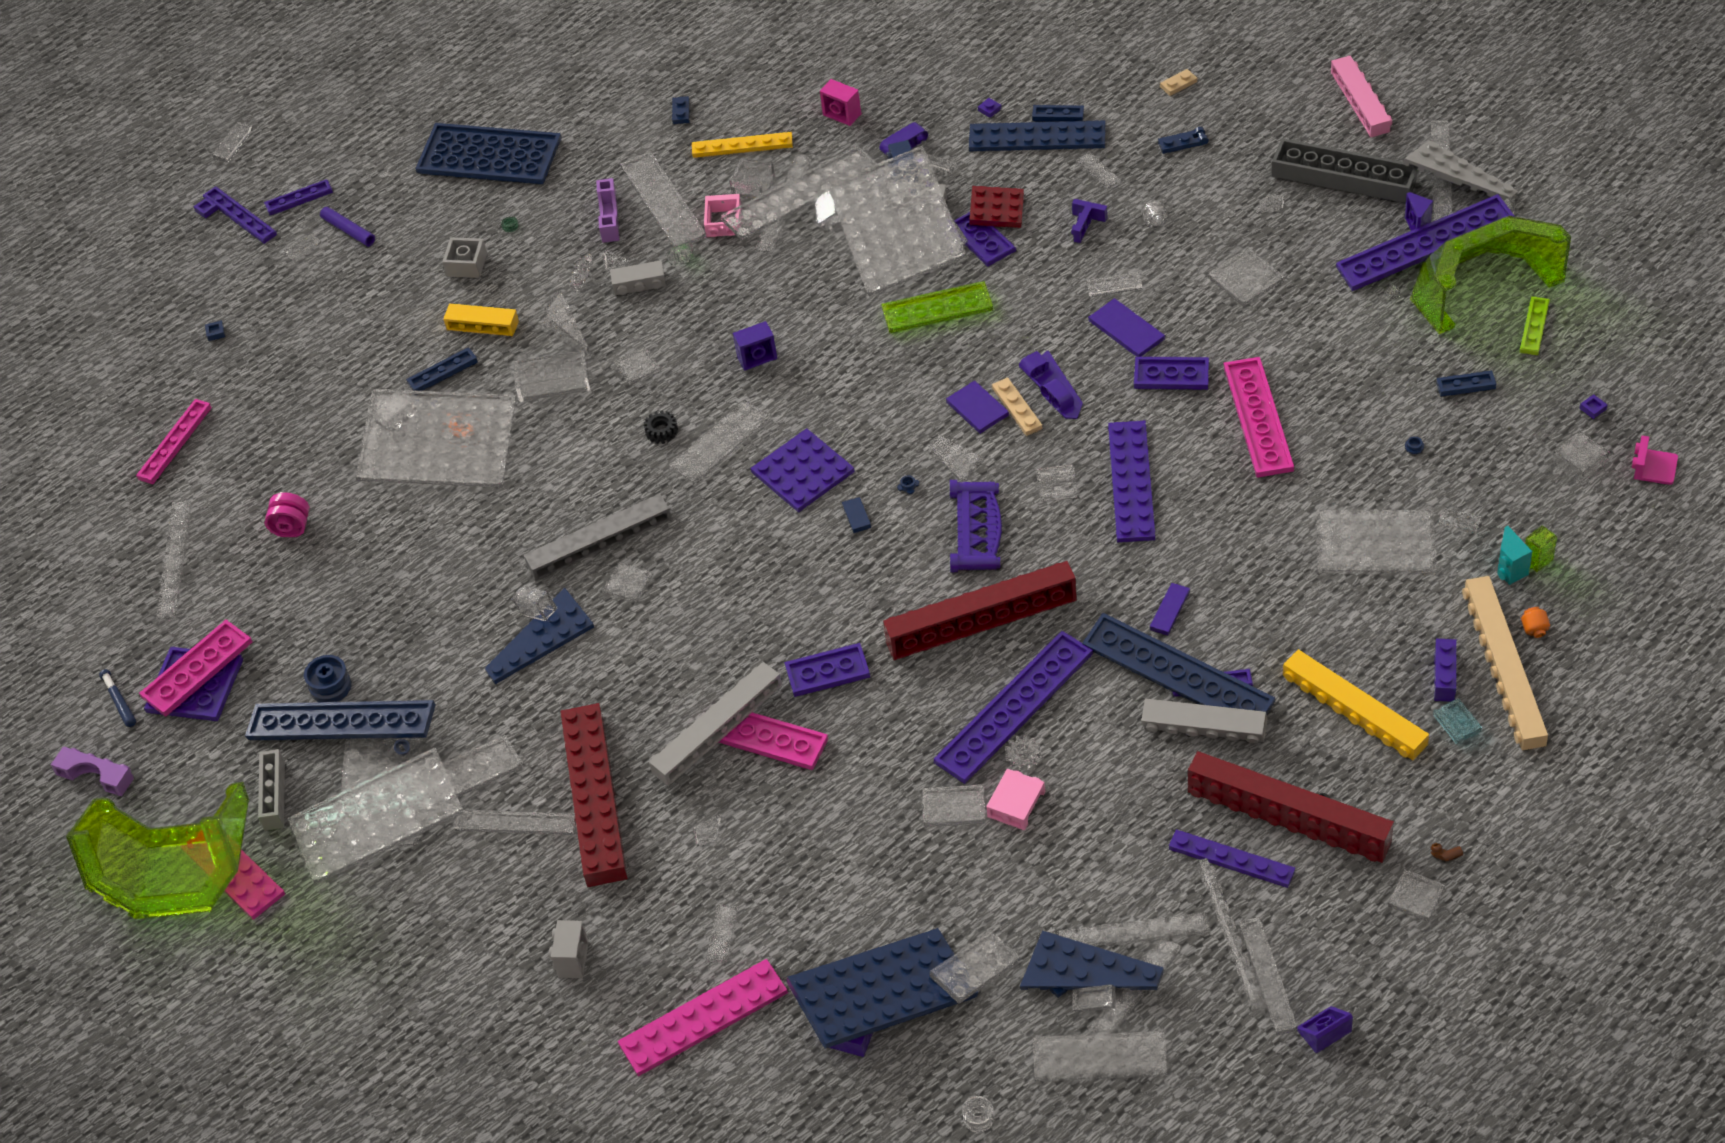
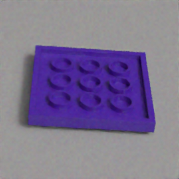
M807 428L750 468L757 478L798 513L855 472V468Z
M170 647L158 677L190 649ZM237 655L168 716L218 721L243 662L242 655ZM146 702L144 707L146 713L163 715Z

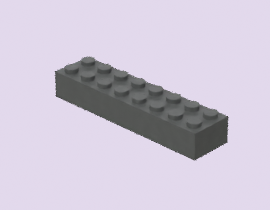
M1282 138L1272 160L1271 177L1406 203V195L1409 192H1413L1417 181L1418 166L1410 163L1409 166L1402 164V161Z

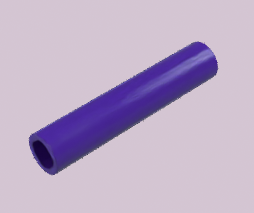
M327 206L322 208L320 217L367 247L375 242L374 234Z

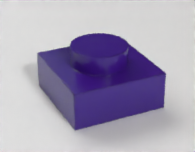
M990 98L978 106V111L990 118L1002 109L1001 104Z
M206 197L196 204L194 209L206 219L216 212L218 207Z
M1593 394L1580 403L1579 409L1594 419L1606 411L1608 405Z

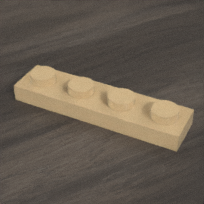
M1009 378L992 384V389L1026 436L1043 429L1041 422Z

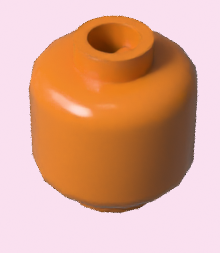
M1532 607L1524 611L1521 622L1525 633L1530 636L1534 635V638L1545 636L1546 631L1550 629V622L1546 611L1539 607Z

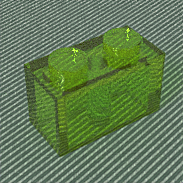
M1543 525L1527 536L1525 544L1532 550L1530 569L1539 572L1554 560L1557 536Z

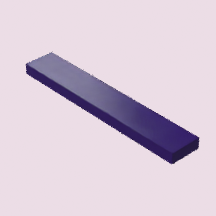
M215 186L203 194L204 199L207 197L214 202L218 210L263 244L277 235L274 229Z

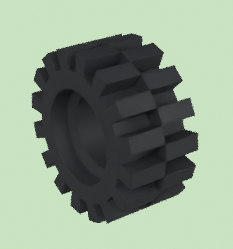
M661 410L660 413L655 411V415L649 414V418L646 417V422H644L647 439H650L652 443L655 441V444H659V441L665 444V440L670 442V438H675V435L678 434L676 418L672 413L670 414L668 411L664 413ZM659 425H667V427L664 429H655V427Z

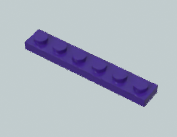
M1177 829L1169 844V850L1286 888L1289 887L1295 873V867Z

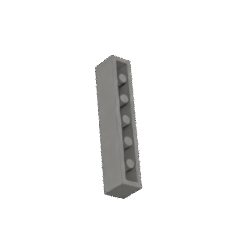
M1145 699L1141 719L1143 728L1151 732L1162 730L1170 734L1180 732L1186 733L1189 736L1206 735V737L1212 739L1224 737L1231 741L1241 739L1250 743L1264 742L1268 721L1266 712L1154 699Z

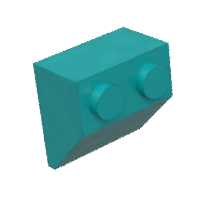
M1506 526L1504 528L1497 573L1501 580H1505L1511 585L1529 575L1532 550L1509 526Z

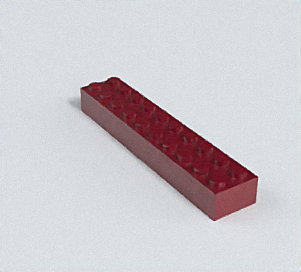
M1064 561L1006 581H1000L997 584L982 587L969 593H964L957 597L948 598L917 610H911L907 613L883 620L886 644L893 660H897L1077 601L1075 575L1068 561Z
M596 703L561 710L582 869L587 888L627 880L605 726L600 704Z
M1197 751L1188 768V792L1194 797H1203L1210 800L1213 804L1225 805L1235 812H1244L1254 819L1266 820L1273 826L1279 825L1287 828L1290 832L1304 834L1312 840H1321L1331 847L1343 848L1350 854L1365 856L1372 862L1378 861L1383 863L1392 844L1394 821L1199 751Z

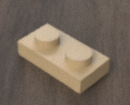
M1186 69L1161 82L1160 87L1171 96L1196 83L1197 77Z

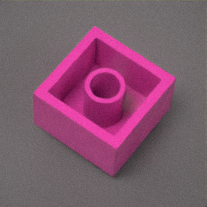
M830 79L820 90L824 116L851 126L861 115L858 89Z

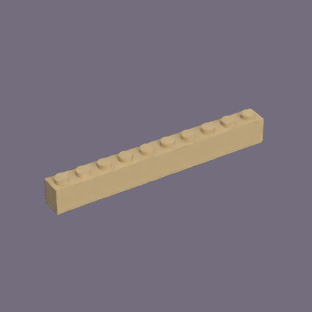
M1489 576L1467 579L1465 588L1462 589L1463 598L1469 602L1468 611L1470 615L1474 616V628L1480 633V645L1482 647L1485 646V658L1487 662L1491 663L1492 678L1497 680V692L1503 696L1502 705L1505 711L1508 710L1509 725L1515 729L1516 744L1520 743L1522 750L1544 747L1547 745L1548 733Z

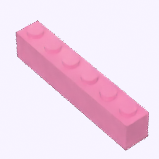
M1351 56L1332 60L1331 74L1369 136L1375 137L1389 133L1390 126L1392 125L1391 116L1385 112L1384 105L1380 104L1377 94H1374L1370 83H1367L1364 73L1360 72L1357 62Z

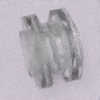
M1161 201L1148 202L1141 210L1144 222L1149 228L1163 226L1169 218L1167 210Z
M974 1096L963 1104V1122L970 1131L984 1132L992 1126L994 1122L993 1106L988 1099L982 1096ZM977 1112L983 1113L980 1116H974Z

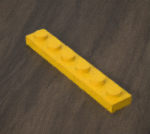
M792 132L692 142V156L697 158L793 148Z

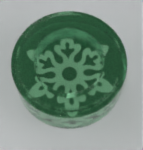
M506 217L501 222L502 229L505 232H513L519 227L518 220L515 217Z

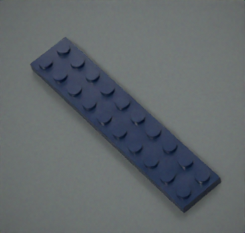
M1105 613L1101 614L1082 643L1092 649L1094 653L1199 705L1263 711L1267 715L1276 701L1275 697Z
M433 700L255 704L245 737L248 740L427 738L436 704Z

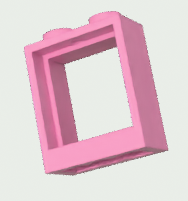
M740 194L705 196L704 228L706 237L741 234L742 205ZM736 211L735 221L711 223L712 212Z

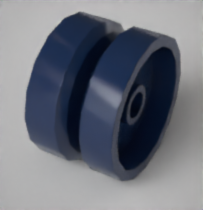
M319 656L308 663L304 670L306 684L312 698L317 702L341 701L351 690L352 681L344 661L338 656Z

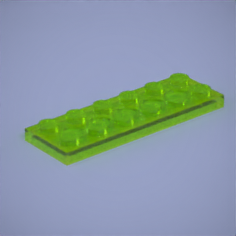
M985 281L882 303L881 308L890 334L993 311V304Z

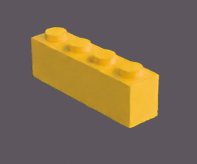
M449 304L443 318L447 330L513 336L519 322L515 309Z

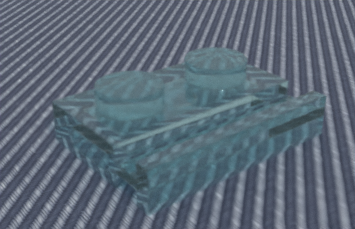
M1459 698L1433 711L1434 717L1456 744L1460 740H1465L1482 730L1481 725Z

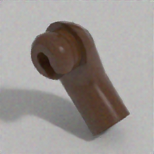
M1434 843L1431 846L1432 856L1445 862L1463 856L1460 846L1450 850L1443 849L1440 843Z

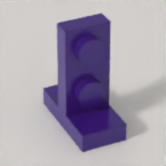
M1079 199L1073 200L1072 215L1078 216L1077 223L1073 225L1071 230L1074 242L1081 243L1092 219L1106 222L1108 218L1106 205Z

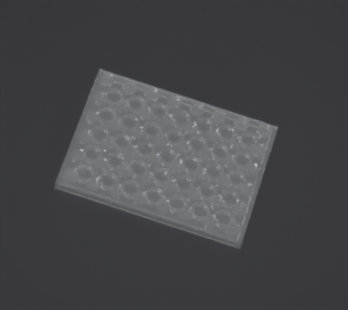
M923 145L827 184L868 296L967 257Z
M372 389L356 480L503 488L516 395Z

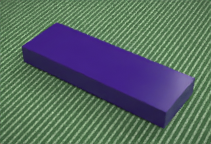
M1171 583L1150 625L1151 631L1169 635L1190 593V588Z

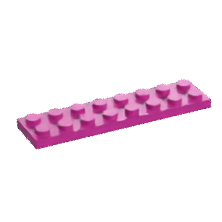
M1260 357L1225 362L1224 371L1256 477L1293 472V461Z
M765 959L618 1040V1044L639 1077L788 994V991L768 960Z

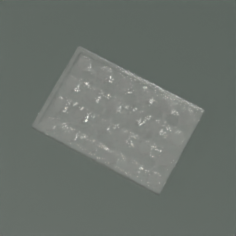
M1316 510L1317 574H1437L1433 510Z

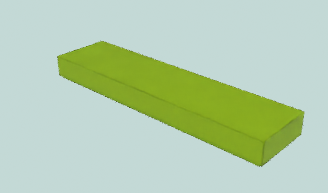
M1531 296L1520 353L1538 356L1550 299Z

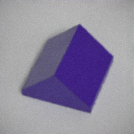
M1409 192L1406 195L1405 219L1412 231L1431 223L1433 201Z
M1330 1006L1296 1027V1030L1317 1054L1352 1032L1353 1016L1349 1012Z

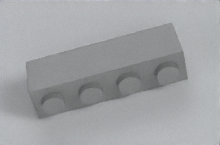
M279 749L259 752L258 818L264 831L284 828L285 762Z

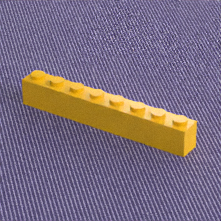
M1299 649L1283 664V676L1288 682H1294L1305 693H1311L1320 703H1326L1337 714H1343L1352 724L1361 726L1371 736L1375 735L1386 746L1396 749L1401 756L1414 760L1428 746L1429 734Z

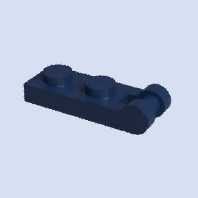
M1197 127L1189 132L1158 138V144L1163 154L1205 145L1209 142L1203 127Z

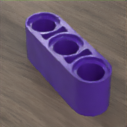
M913 122L884 139L879 148L886 155V152H889V144L908 140L912 149L921 144V141H926L928 132L918 123Z

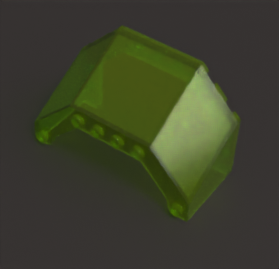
M1510 215L1442 244L1422 262L1410 300L1438 334L1455 328V323L1444 310L1446 291L1454 288L1456 285L1454 275L1458 264L1486 252L1510 254L1511 257L1524 259L1547 287L1551 288L1565 282L1571 236L1558 224Z
M244 782L231 783L226 789L227 797L215 815L203 817L200 823L149 828L118 809L112 800L108 798L93 799L66 836L84 888L91 893L95 891L103 896L102 900L116 908L121 907L129 912L128 915L134 919L210 912L238 872L249 803Z

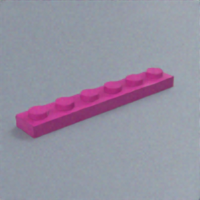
M198 399L191 403L137 473L138 480L150 484L156 482L211 410L210 403Z

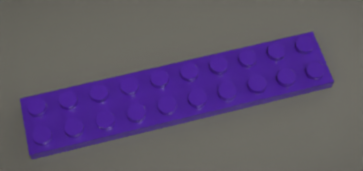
M1499 194L1341 260L1336 263V268L1350 289L1354 291L1515 223L1516 217Z
M1061 631L934 758V764L966 784L1093 655V650L1064 631Z

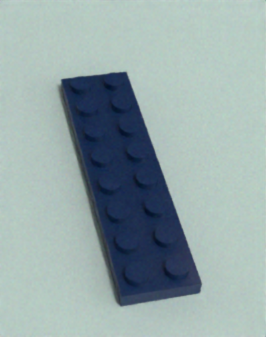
M1105 120L970 124L969 152L1105 148L1106 124Z

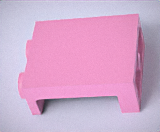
M1007 769L986 806L987 817L1025 830L1028 826V817L1039 796L1045 794V783L1039 778H1032L1019 771Z

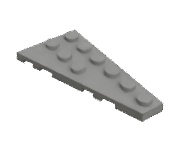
M1430 140L1408 155L1402 163L1406 166H1409V163L1418 166L1417 170L1422 172L1424 170L1431 171L1434 176L1460 186L1462 183L1469 185L1473 191H1485L1489 197L1499 194L1506 203L1512 201L1518 193L1511 185L1499 181L1495 176L1485 173L1481 168L1471 165L1467 160L1459 158L1451 151L1445 150L1436 142Z

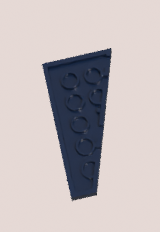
M564 588L484 669L494 684H497L594 628V624L566 588Z
M1042 930L1020 984V989L1040 988V990H1048V988H1062V990H1096V988H1108V990H1116V988H1130L1131 990H1157L1164 973V967Z

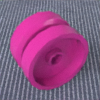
M275 494L270 498L264 524L271 533L277 536L298 537L304 533L310 506L304 498L296 494Z

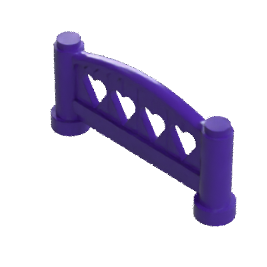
M950 480V498H957L958 553H950V573H958V570H996L1000 568V557H996L1001 540L1002 520L995 494H999V483L957 482V480ZM985 498L987 500L985 502L987 507L980 508L972 503ZM986 513L985 519L987 522L981 523L973 519V517ZM980 528H986L985 534L987 537L981 538L973 534V532ZM983 542L988 544L986 546L988 550L986 553L973 548Z

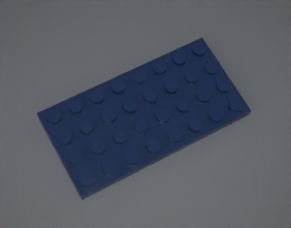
M435 123L415 169L418 174L544 184L562 137L561 133Z
M938 928L787 977L788 986L824 1049L971 1000L978 995V991Z

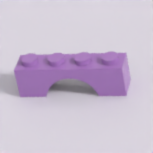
M613 178L596 180L600 216H598L599 230L602 243L619 241L617 194Z
M63 746L51 763V767L56 775L70 780H74L85 773L100 774V783L104 790L121 797L134 779L128 766L115 764L109 759L97 758L91 753H82L75 748L70 749Z

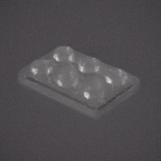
M983 785L922 788L924 827L985 823Z

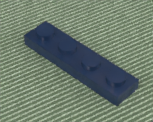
M468 347L407 378V384L415 394H418L478 363L477 357Z

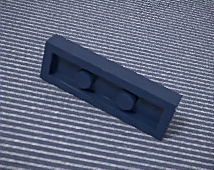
M1033 105V122L1083 121L1084 105Z
M1492 370L1436 379L1440 397L1496 389L1497 385Z

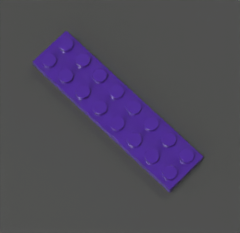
M1144 420L1108 423L1117 543L1155 540L1146 422Z

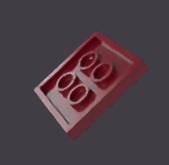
M972 186L969 225L1021 228L1024 189Z

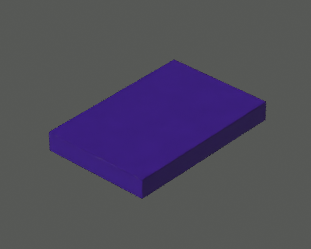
M976 381L971 382L946 398V403L980 434L1009 416V411Z

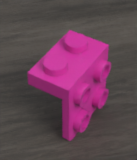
M1641 436V441L1636 443L1634 454H1638V457H1634L1632 468L1635 469L1634 479L1672 485L1674 483L1678 455L1647 449L1649 436Z

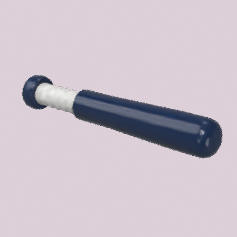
M108 669L102 670L99 673V677L104 680L108 687V692L125 726L133 727L136 724V719L118 687L114 684L111 672Z

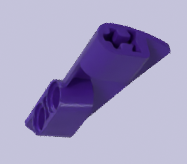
M1047 350L1041 355L1036 351L1024 357L1019 363V368L1040 388L1043 397L1065 419H1077L1083 402L1050 352Z

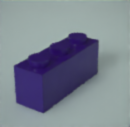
M1436 638L1434 652V701L1455 702L1457 639Z

